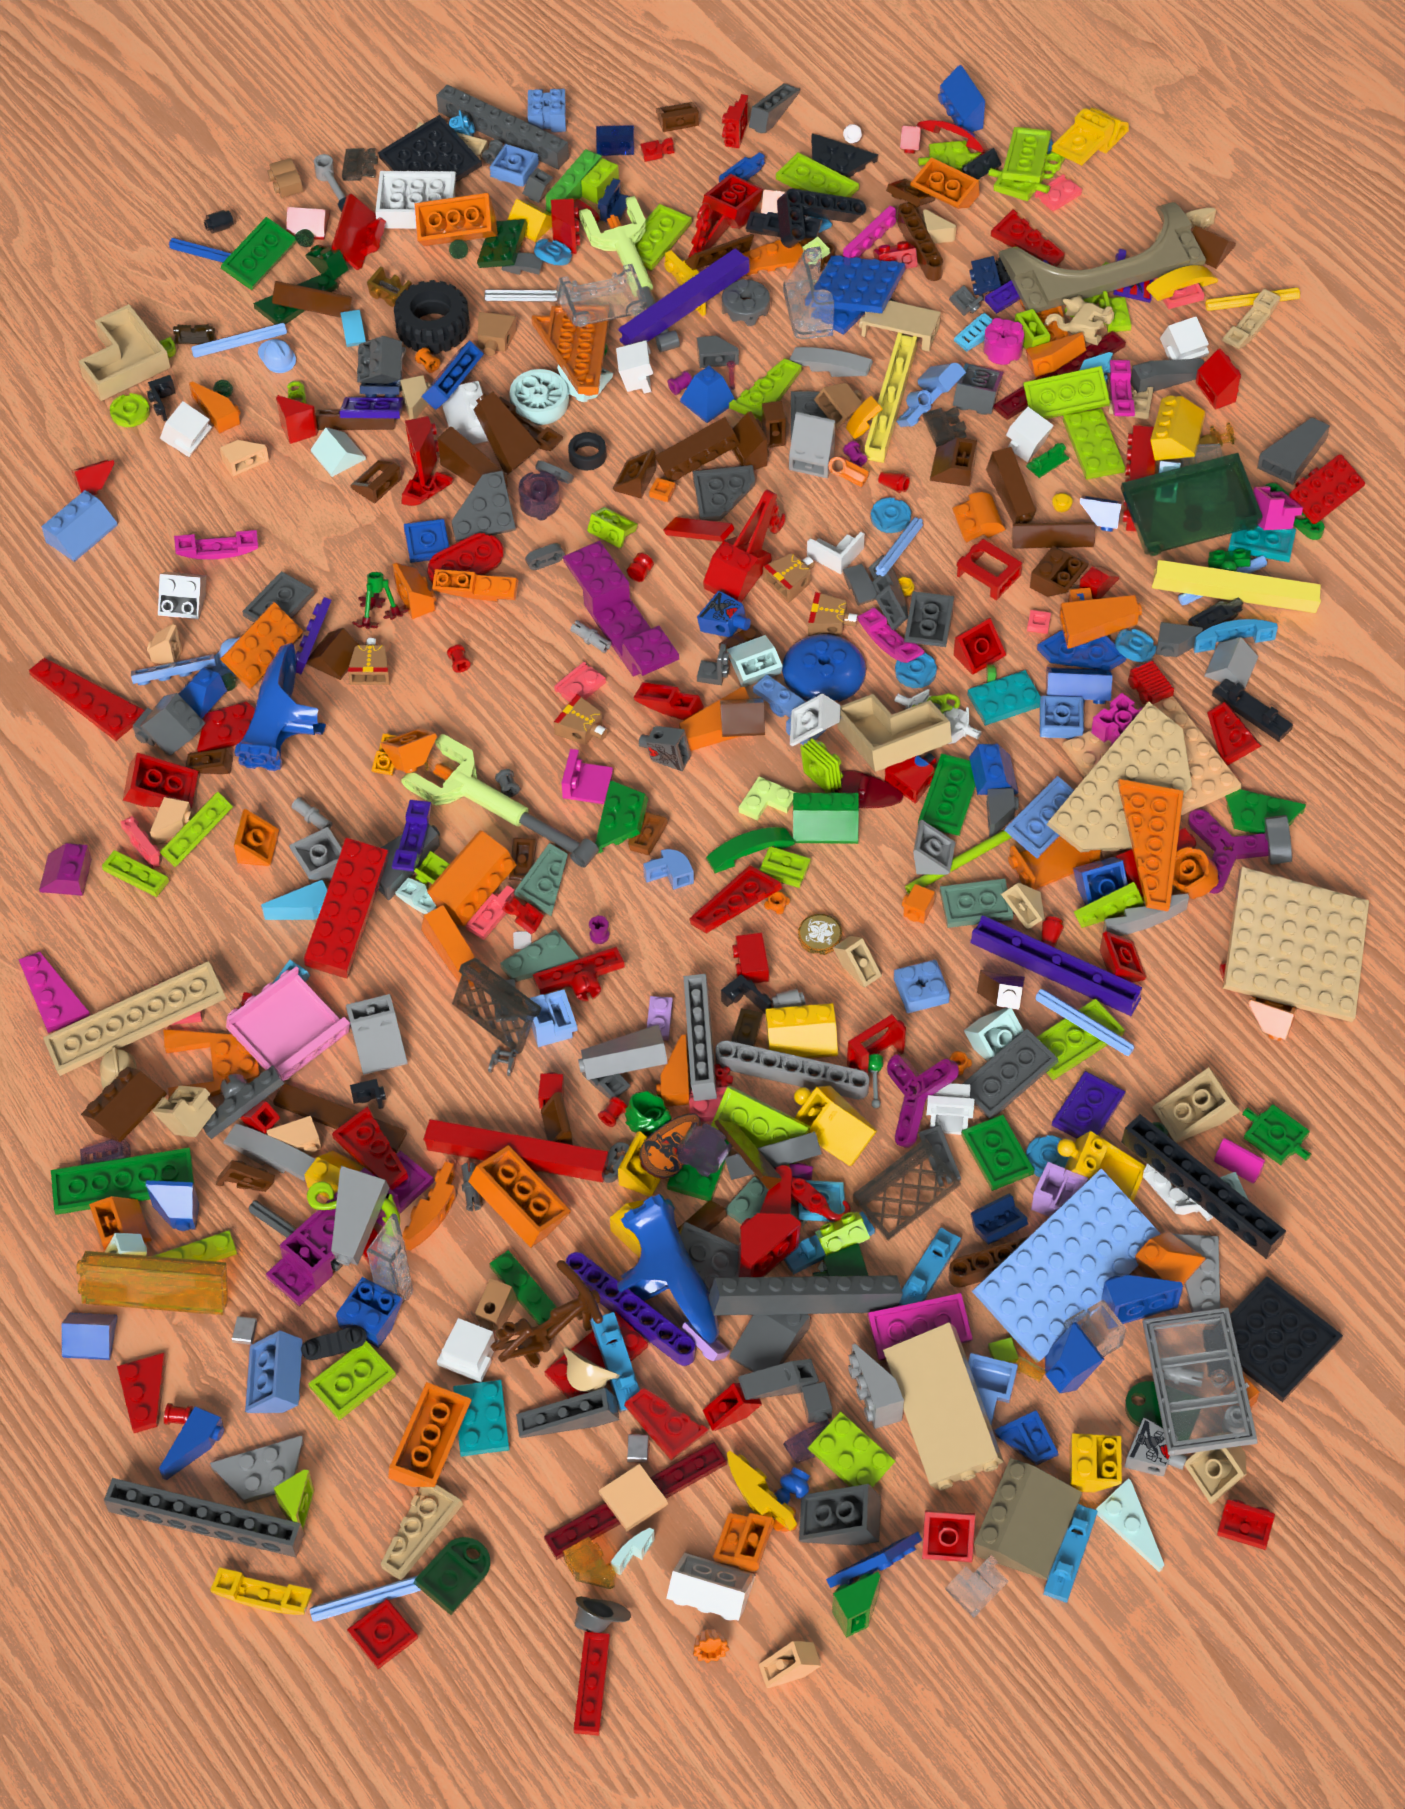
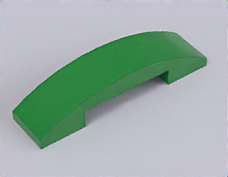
M770 827L757 829L723 843L706 857V860L714 873H718L735 867L734 860L769 847L784 849L795 845V841L786 828Z

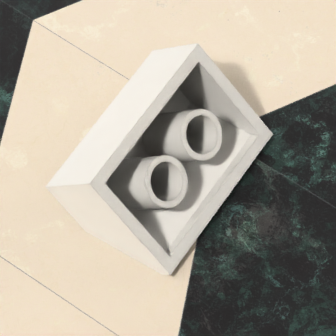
M479 381L459 385L448 400L442 404L448 427H453L472 444L488 441L473 410L478 404L476 400L483 395Z
M684 1553L672 1572L666 1599L673 1600L677 1605L696 1607L704 1613L712 1612L719 1614L726 1620L739 1621L744 1612L756 1574Z

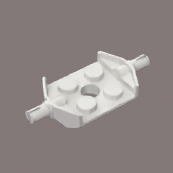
M927 689L912 698H907L898 693L895 702L906 706V710L911 708L912 705L926 702L931 697L929 695L930 690ZM933 703L938 709H941L939 704ZM952 706V710L943 713L950 721L952 742L948 744L956 743L963 736L966 737V735L977 740L980 738L982 731L974 729L969 725L968 707L965 712Z
M1149 1164L1146 1165L1143 1178L1175 1214L1186 1215L1192 1212H1200L1207 1221L1213 1218L1211 1214L1180 1189L1174 1188L1170 1181Z

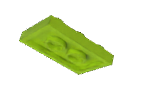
M365 1341L362 1346L352 1349L308 1384L309 1388L334 1416L341 1420L395 1378L396 1373L376 1350Z
M841 1411L808 1447V1450L849 1487L869 1484L873 1488L895 1463L891 1456Z

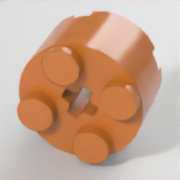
M1186 847L1176 852L1173 885L1182 894H1188L1189 898L1195 899L1206 895L1217 886L1219 882L1217 867L1202 850Z

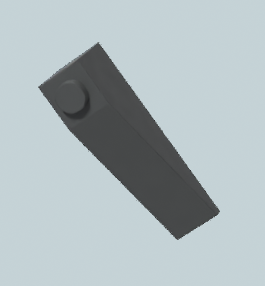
M784 83L752 106L749 128L755 129L758 133H766L773 128L800 93V89Z
M1203 359L1159 360L1134 365L1132 367L1131 384L1134 390L1139 393L1147 391V387H1154V392L1196 380L1197 371L1205 362Z
M606 1388L516 1414L520 1438L597 1427L619 1420L617 1398Z

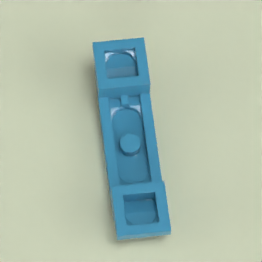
M1242 619L1220 623L1196 636L1193 651L1194 653L1215 650L1217 642L1229 641L1239 637H1253L1255 643L1275 640L1278 626L1277 623L1256 619Z

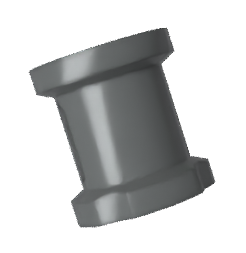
M491 140L489 148L482 154V158L486 163L490 165L493 163L504 146L502 142Z
M504 769L495 775V780L501 786V793L508 797H513L519 793L520 787L514 781L513 771Z

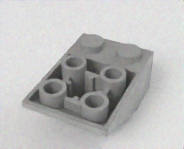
M796 412L789 454V470L828 479L830 473L828 464L834 458L835 420Z
M390 994L346 1005L363 1075L408 1064Z
M852 1344V1351L849 1355L851 1365H848V1370L851 1378L857 1381L856 1392L859 1400H864L866 1405L864 1413L867 1421H872L874 1429L902 1421L904 1399L896 1379L858 1345Z

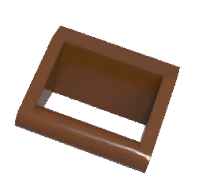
M693 102L656 108L657 117L663 132L699 126V111Z
M378 460L350 486L355 492L375 504L402 480L400 466L394 462ZM377 471H382V473L373 482H371L370 484H364Z
M561 1092L553 1094L541 1109L546 1137L548 1141L573 1145L572 1132Z

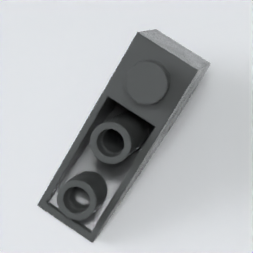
M811 1359L790 1361L738 1377L745 1400L801 1393V1387L816 1384L819 1381Z

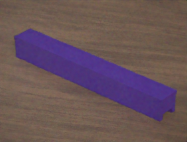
M736 248L618 328L619 332L622 333L620 342L627 346L642 341H650L749 272V258L745 257Z
M981 916L979 924L972 931L971 944L1087 997L1097 999L1098 1002L1129 1016H1132L1141 1000L1142 987L986 916Z

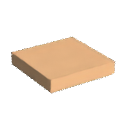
M640 1464L599 1490L600 1496L626 1531H629L668 1505L666 1498Z

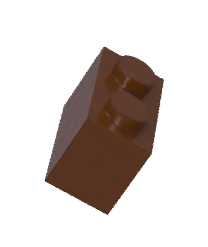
M782 401L762 403V431L766 432L769 437L767 448L785 446L786 417Z

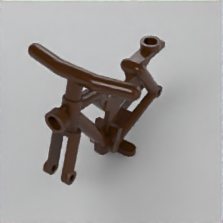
M559 1260L557 1268L579 1291L578 1298L551 1310L550 1319L536 1327H531L525 1318L520 1319L515 1324L513 1322H505L501 1329L496 1330L495 1334L499 1340L490 1346L493 1351L505 1349L498 1356L500 1362L524 1356L531 1367H538L540 1360L535 1353L548 1352L551 1349L550 1343L552 1339L575 1317L578 1320L583 1319L585 1331L592 1329L590 1322L592 1318L597 1324L603 1321V1316L597 1305L600 1303L599 1293L596 1290L589 1291L580 1276L565 1261ZM520 1335L517 1339L509 1340L512 1336Z

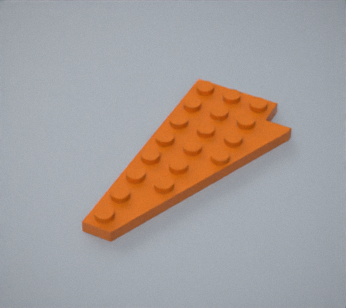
M551 306L550 316L532 315V325L578 394L587 396L599 394L610 307Z

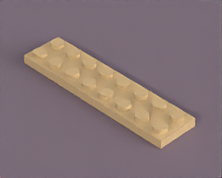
M208 961L43 1037L55 1068L59 1076L104 1056L112 1050V1047L117 1049L124 1047L227 998Z

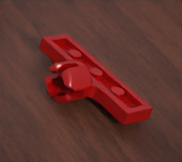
M617 947L535 973L533 974V980L540 995L571 987L578 999L589 1001L587 993L590 994L592 999H595L601 992L597 977L625 968V965Z

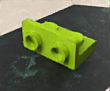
M1103 291L1102 299H1099V307L1105 309L1109 306L1112 307L1114 312V319L1111 324L1104 323L1107 332L1131 331V321L1125 297L1108 298L1107 291Z
M603 507L591 514L587 531L621 548L625 537L635 532L638 524Z
M858 1211L846 1213L841 1217V1220L834 1223H826L820 1227V1230L815 1232L826 1256L870 1239L863 1223L864 1221Z

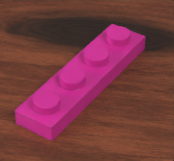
M892 206L886 208L843 249V257L860 258L865 250L870 249L877 239H880L889 228L895 225L896 209Z

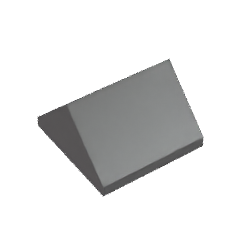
M1241 637L1218 643L1204 677L1219 682L1228 679L1235 685L1239 683L1245 690L1258 660V655Z
M922 819L918 824L913 850L916 874L947 875L951 870L955 841Z

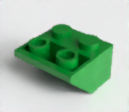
M879 1572L872 1575L871 1573L864 1574L857 1582L851 1585L844 1584L833 1593L832 1613L846 1638L869 1627L879 1596Z

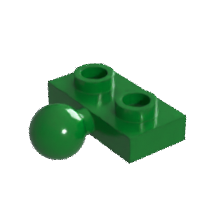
M1236 549L1234 551L1215 550L1209 552V568H1220L1236 572L1237 567H1250L1251 550Z

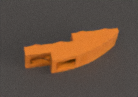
M435 569L432 589L454 596L498 602V599L516 600L519 581L517 578L484 576L477 575L475 572Z
M444 1162L442 1169H438L436 1173V1185L434 1189H430L427 1200L420 1199L418 1205L413 1207L410 1216L411 1223L405 1227L402 1235L406 1250L411 1251L425 1241L439 1227L449 1213L456 1199L455 1186L452 1185L455 1177L453 1163Z

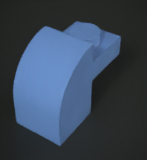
M661 850L660 859H652L643 864L646 882L667 876L673 890L694 883V871L688 858L677 850Z

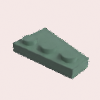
M549 843L515 889L514 895L552 916L568 854Z
M554 930L500 962V965L510 979H515V982L532 978L535 973L580 958L561 935Z

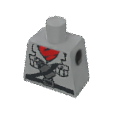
M1143 1418L1128 1453L1125 1467L1157 1476H1164L1168 1465L1183 1470L1188 1456L1183 1454L1168 1455L1163 1428Z

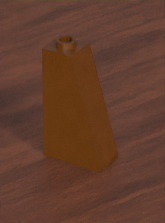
M491 392L488 396L484 393L476 400L478 404L473 410L502 470L509 475L541 446L494 392Z
M450 426L437 438L440 465L473 486L477 484L483 474L503 471L453 427ZM503 471L506 488H508L507 474Z
M1008 447L993 451L986 471L1013 524H1027L1033 520L1036 509L1013 449Z

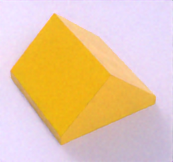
M516 199L507 221L525 219L528 225L524 236L537 242L552 228L551 213L529 201Z
M639 1131L636 1133L618 1168L619 1185L651 1197L661 1178L650 1175L641 1165L639 1158L640 1148L647 1137Z

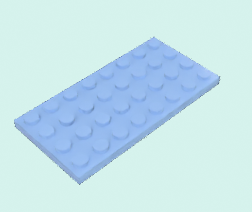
M1100 1169L978 1284L972 1292L1027 1354L1038 1363L1048 1354L1054 1343L1074 1322L1079 1324L1102 1301L1105 1281L1113 1276L1122 1277L1129 1275L1138 1266L1135 1255L1150 1238L1160 1235V1232L1112 1179Z

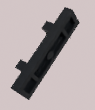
M1225 679L1212 692L1214 698L1221 703H1227L1233 711L1278 742L1293 728V724L1280 716L1277 709L1274 707L1269 708L1244 691V687L1239 683L1235 685L1228 679Z

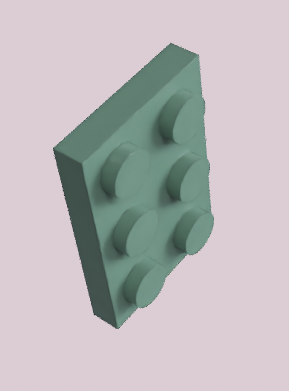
M1005 879L940 886L939 892L947 928L979 924L982 915L997 922L1013 920V911L1001 895L1008 890Z
M753 1177L725 1208L726 1214L740 1224L747 1218L751 1219L757 1213H760L769 1189L759 1179ZM791 1203L790 1214L798 1219V1207ZM799 1220L801 1222V1228L806 1224L808 1220Z

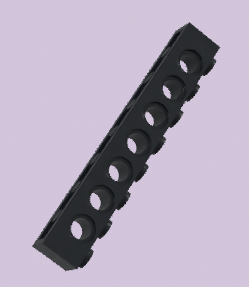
M1139 1114L1125 1127L1121 1143L1266 1260L1281 1246L1286 1233L1285 1229L1145 1117Z

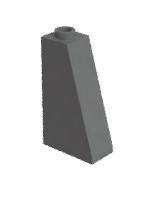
M1313 417L1261 452L1257 468L1293 485L1327 440L1330 425Z
M428 824L426 839L416 867L417 869L429 852L434 853L440 846V833L434 825ZM402 835L381 847L388 850V862L378 890L388 901L394 897L395 892L407 878H411L415 874L413 871L392 869L396 849H399Z

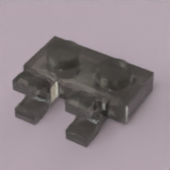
M364 148L346 149L342 170L343 181H360L362 176L375 178L376 170L374 169V164L378 163L376 148H369L366 152Z
M957 407L943 412L942 408L923 413V420L936 447L944 445L955 439V437H967L965 433L966 425L964 421L960 422L958 418L960 413Z

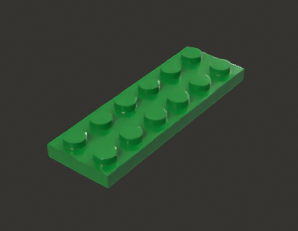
M190 1148L51 1170L55 1215L90 1210L89 1204L111 1196L137 1199L138 1201L150 1200L146 1180L193 1182L195 1187Z

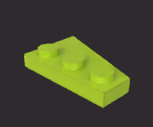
M1132 882L1074 911V914L1081 928L1103 922L1105 919L1122 916L1125 909L1143 907L1144 902L1135 883Z

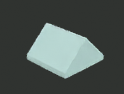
M330 428L323 430L311 448V453L331 477L366 460L365 455L345 432Z

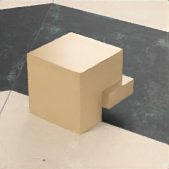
M179 1085L168 1100L162 1097L152 1112L174 1135L196 1137L216 1111V1108L208 1101L207 1098L210 1093L205 1088Z

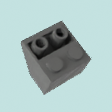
M381 336L359 344L357 382L389 384L400 380L402 341Z

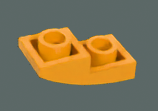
M872 396L859 406L846 426L847 431L854 439L863 435L870 428L867 421L874 418L882 410Z
M383 733L381 742L397 736ZM380 743L371 771L393 776L396 768Z

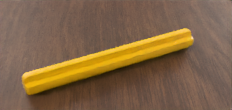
M1297 287L1270 291L1280 296V301L1300 298V290ZM1261 292L1207 299L1205 307L1207 311L1250 306L1253 305L1254 300Z

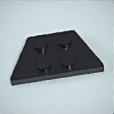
M813 133L811 135L812 160L847 178H850L856 172L864 170L866 164L878 161V154Z

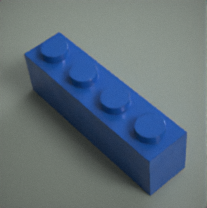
M469 340L457 351L421 397L437 410L448 400L484 353Z

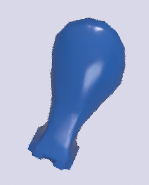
M292 643L282 645L276 656L269 663L260 685L254 715L243 739L236 745L234 753L239 757V764L246 768L255 769L256 767H262L269 771L279 770L282 767L281 745L285 739L297 734L322 735L325 730L326 724L318 723L317 721L318 708L296 704L291 699L296 675V653Z
M661 1194L651 1196L640 1207L625 1213L621 1219L624 1227L631 1230L639 1240L641 1256L636 1266L621 1275L622 1280L617 1283L618 1290L622 1292L629 1288L631 1292L645 1302L670 1289L680 1308L697 1332L709 1344L714 1343L720 1333L717 1315H713L709 1301L710 1293L684 1247L675 1222V1207L671 1200H665Z

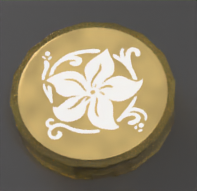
M814 914L805 918L798 929L799 943L802 948L812 954L814 952L820 953V955L831 953L834 951L833 947L839 944L842 939V928L839 922L832 916L825 914Z

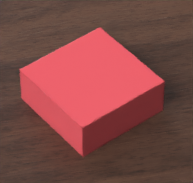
M1030 610L1027 631L1048 634L1051 613Z

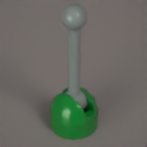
M879 1054L869 1055L868 1071L873 1074L874 1100L872 1101V1107L879 1108L881 1102L878 1100L877 1073L883 1067V1056Z

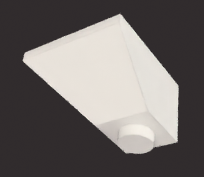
M822 693L792 709L790 745L795 746L839 723L840 705Z

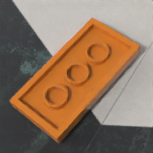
M273 602L220 660L250 689L265 674L269 663L276 656L279 648L288 643L293 644L304 631Z

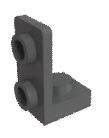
M721 644L717 663L701 660L697 682L722 686L723 678H727L729 672V665H727L729 652H726V644Z

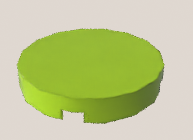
M129 393V396L121 395L114 399L110 405V415L113 422L122 427H135L145 422L149 417L150 407L147 399L142 395Z

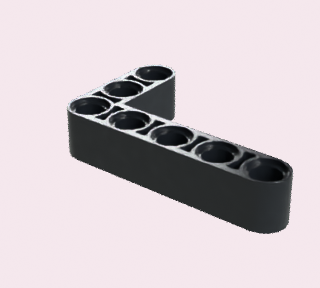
M789 189L777 199L781 242L785 247L792 248L804 239L805 226L803 216L853 223L865 214L866 206L863 201L855 198Z

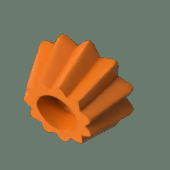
M715 1629L701 1631L696 1636L693 1656H697L698 1661L705 1660L706 1663H709L711 1660L718 1661L720 1657H725V1652L729 1650L727 1640Z

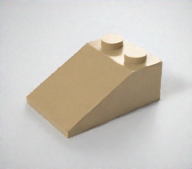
M1207 1068L1153 1106L1154 1111L1176 1143L1219 1126L1240 1112L1218 1076L1210 1068Z

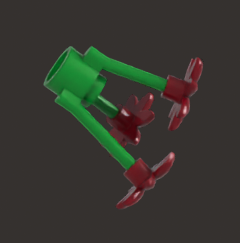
M371 572L367 574L366 597H358L362 602L360 606L365 607V615L362 617V620L353 621L352 624L358 628L365 626L366 629L379 627V623L370 621L369 612L373 610L374 606L382 608L380 603L385 602V599L379 598V593L382 592L383 588H385L391 604L390 610L385 611L384 619L390 618V620H393L396 616L403 617V613L409 611L406 605L398 607L395 604L389 588V581L384 579L383 573Z

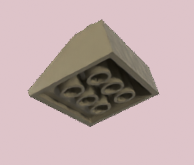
M1010 1458L974 1542L977 1557L1047 1580L1081 1499L1082 1492L1033 1465Z

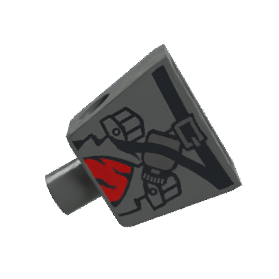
M655 726L649 736L642 734L639 738V746L648 749L653 762L683 771L691 757L684 729Z

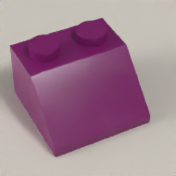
M65 843L49 853L39 891L42 893L83 896L92 861L88 845Z

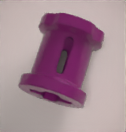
M683 371L675 379H668V387L674 395H678L681 390L688 387L692 377L687 371Z
M851 441L844 446L843 452L849 457L851 462L859 466H863L867 462V456L862 453L860 444L857 441Z
M598 915L589 921V928L591 929L590 939L593 943L603 944L609 939V922L604 916Z

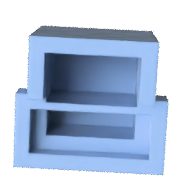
M565 990L526 999L528 1019L538 1047L573 1038L572 1032L578 1030Z

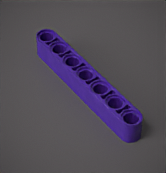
M574 1252L568 1255L566 1263L571 1268L575 1265L582 1266L579 1269L573 1270L580 1276L589 1291L596 1290L599 1293L600 1303L611 1312H617L636 1332L677 1364L687 1366L693 1363L695 1360V1343L691 1337L629 1289L619 1292L617 1287L618 1281L584 1254ZM592 1279L600 1280L596 1283L589 1282ZM609 1293L617 1294L614 1297L607 1296ZM627 1307H634V1308H635V1309L632 1310V1311H627V1310H625V1308H627ZM648 1320L653 1322L650 1325L643 1324V1322ZM666 1334L672 1336L669 1339L661 1338V1336ZM681 1349L690 1350L688 1353L679 1352Z

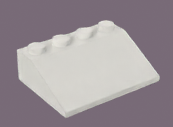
M380 171L375 211L376 219L381 217L386 221L384 228L417 229L414 203L455 198L456 172Z

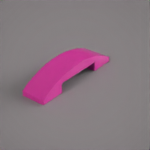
M1110 360V393L1114 416H1135L1130 381V360Z
M256 530L237 531L236 537L195 540V534L174 536L176 554L194 559L231 558L258 549Z
M872 608L858 616V621L871 639L894 659L908 663L924 654V650L916 643L904 642V639L887 625V618L876 608Z

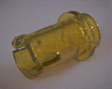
M1020 1356L1016 1363L1018 1365L1017 1373H1023L1040 1383L1045 1374V1368L1027 1360V1356L1025 1358Z

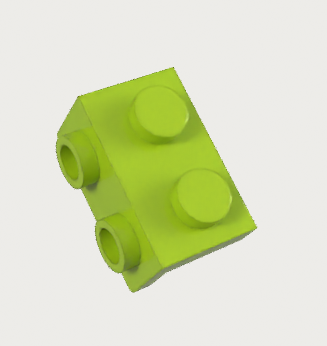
M430 851L420 867L414 870L417 873L415 878L425 885L428 882L433 884L450 864Z

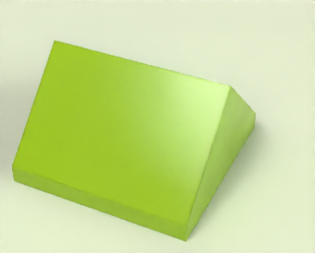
M305 1469L274 1487L279 1508L286 1519L301 1523L302 1530L304 1529L314 1493L309 1470Z

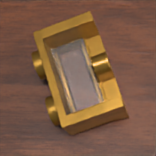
M380 266L367 281L369 293L373 298L378 299L380 297L389 306L394 307L397 298L405 289L408 290L412 282L408 280L402 286L397 275H393L391 279L386 278L384 268Z

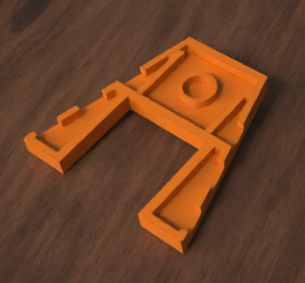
M163 1030L166 1054L211 1047L213 1081L183 1086L205 1088L211 1097L220 1094L221 1083L224 1078L227 1083L231 1082L228 1077L230 1074H241L248 1083L260 1075L258 1061L232 1034ZM178 1086L168 1088L169 1098L172 1096V1094L175 1092Z

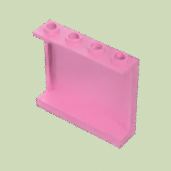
M297 966L291 971L286 970L282 973L279 980L275 983L267 984L257 996L253 995L248 998L245 1005L240 1009H233L228 1014L226 1028L265 1070L274 1066L283 1081L287 1080L349 1033L350 1022L345 1017L339 1019L298 975L299 968Z

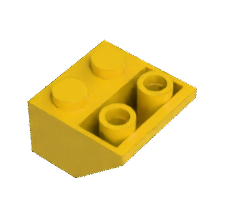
M1072 1433L1069 1445V1485L1081 1492H1097L1121 1484V1436Z

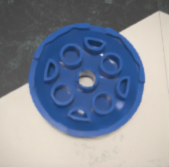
M831 634L811 635L797 641L787 651L782 663L785 684L790 691L805 701H809L813 696L817 697L822 693L833 701L838 700L840 702L848 699L860 689L866 675L865 660L859 649L847 639Z

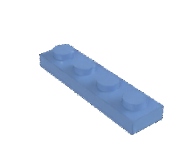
M214 654L134 670L131 671V678L133 684L146 685L150 683V680L159 679V681L171 679V676L179 675L180 677L189 676L193 671L201 670L203 667L213 670L212 667H216Z

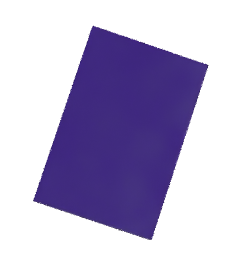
M345 397L340 409V418H400L404 406V398Z
M1085 1071L1053 1119L1051 1126L1076 1139L1089 1131L1099 1136L1124 1098L1126 1091Z

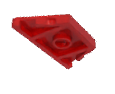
M242 702L207 713L204 717L205 724L201 730L197 751L218 750L237 745L249 728L255 708L248 702Z

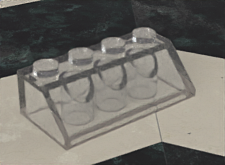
M393 1213L368 1248L367 1254L373 1282L400 1296L403 1299V1303L411 1297L413 1287L398 1217Z

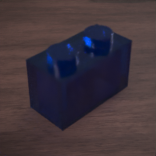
M634 125L596 126L597 154L601 156L634 155Z

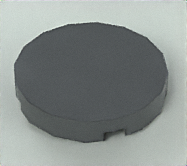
M537 461L535 468L539 472L548 474L558 481L567 484L572 483L574 476L571 473L547 462Z

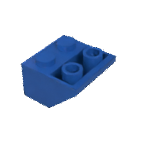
M362 1277L336 1313L338 1325L342 1329L353 1326L362 1327L367 1334L366 1341L379 1348L393 1328L403 1299Z

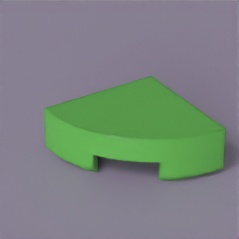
M991 664L986 665L987 683L996 680V667Z

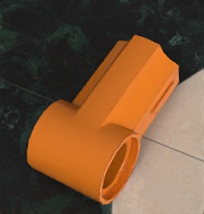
M844 456L834 457L828 464L832 474L839 475L860 487H863L870 473L869 470L849 461ZM837 460H840L843 463V469L841 471L835 468V462Z

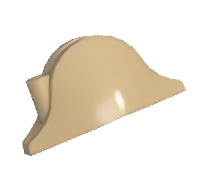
M564 1347L568 1363L567 1379L575 1389L592 1392L604 1388L608 1380L619 1378V1374L602 1368L571 1349Z

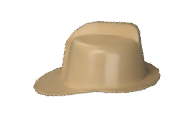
M112 1047V1050L104 1055L100 1063L103 1089L110 1085L118 1077L119 1072L127 1066L137 1069L136 1061L131 1054Z

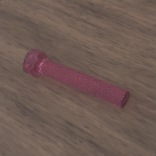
M729 361L727 362V367L729 368L730 389L734 390L735 363Z

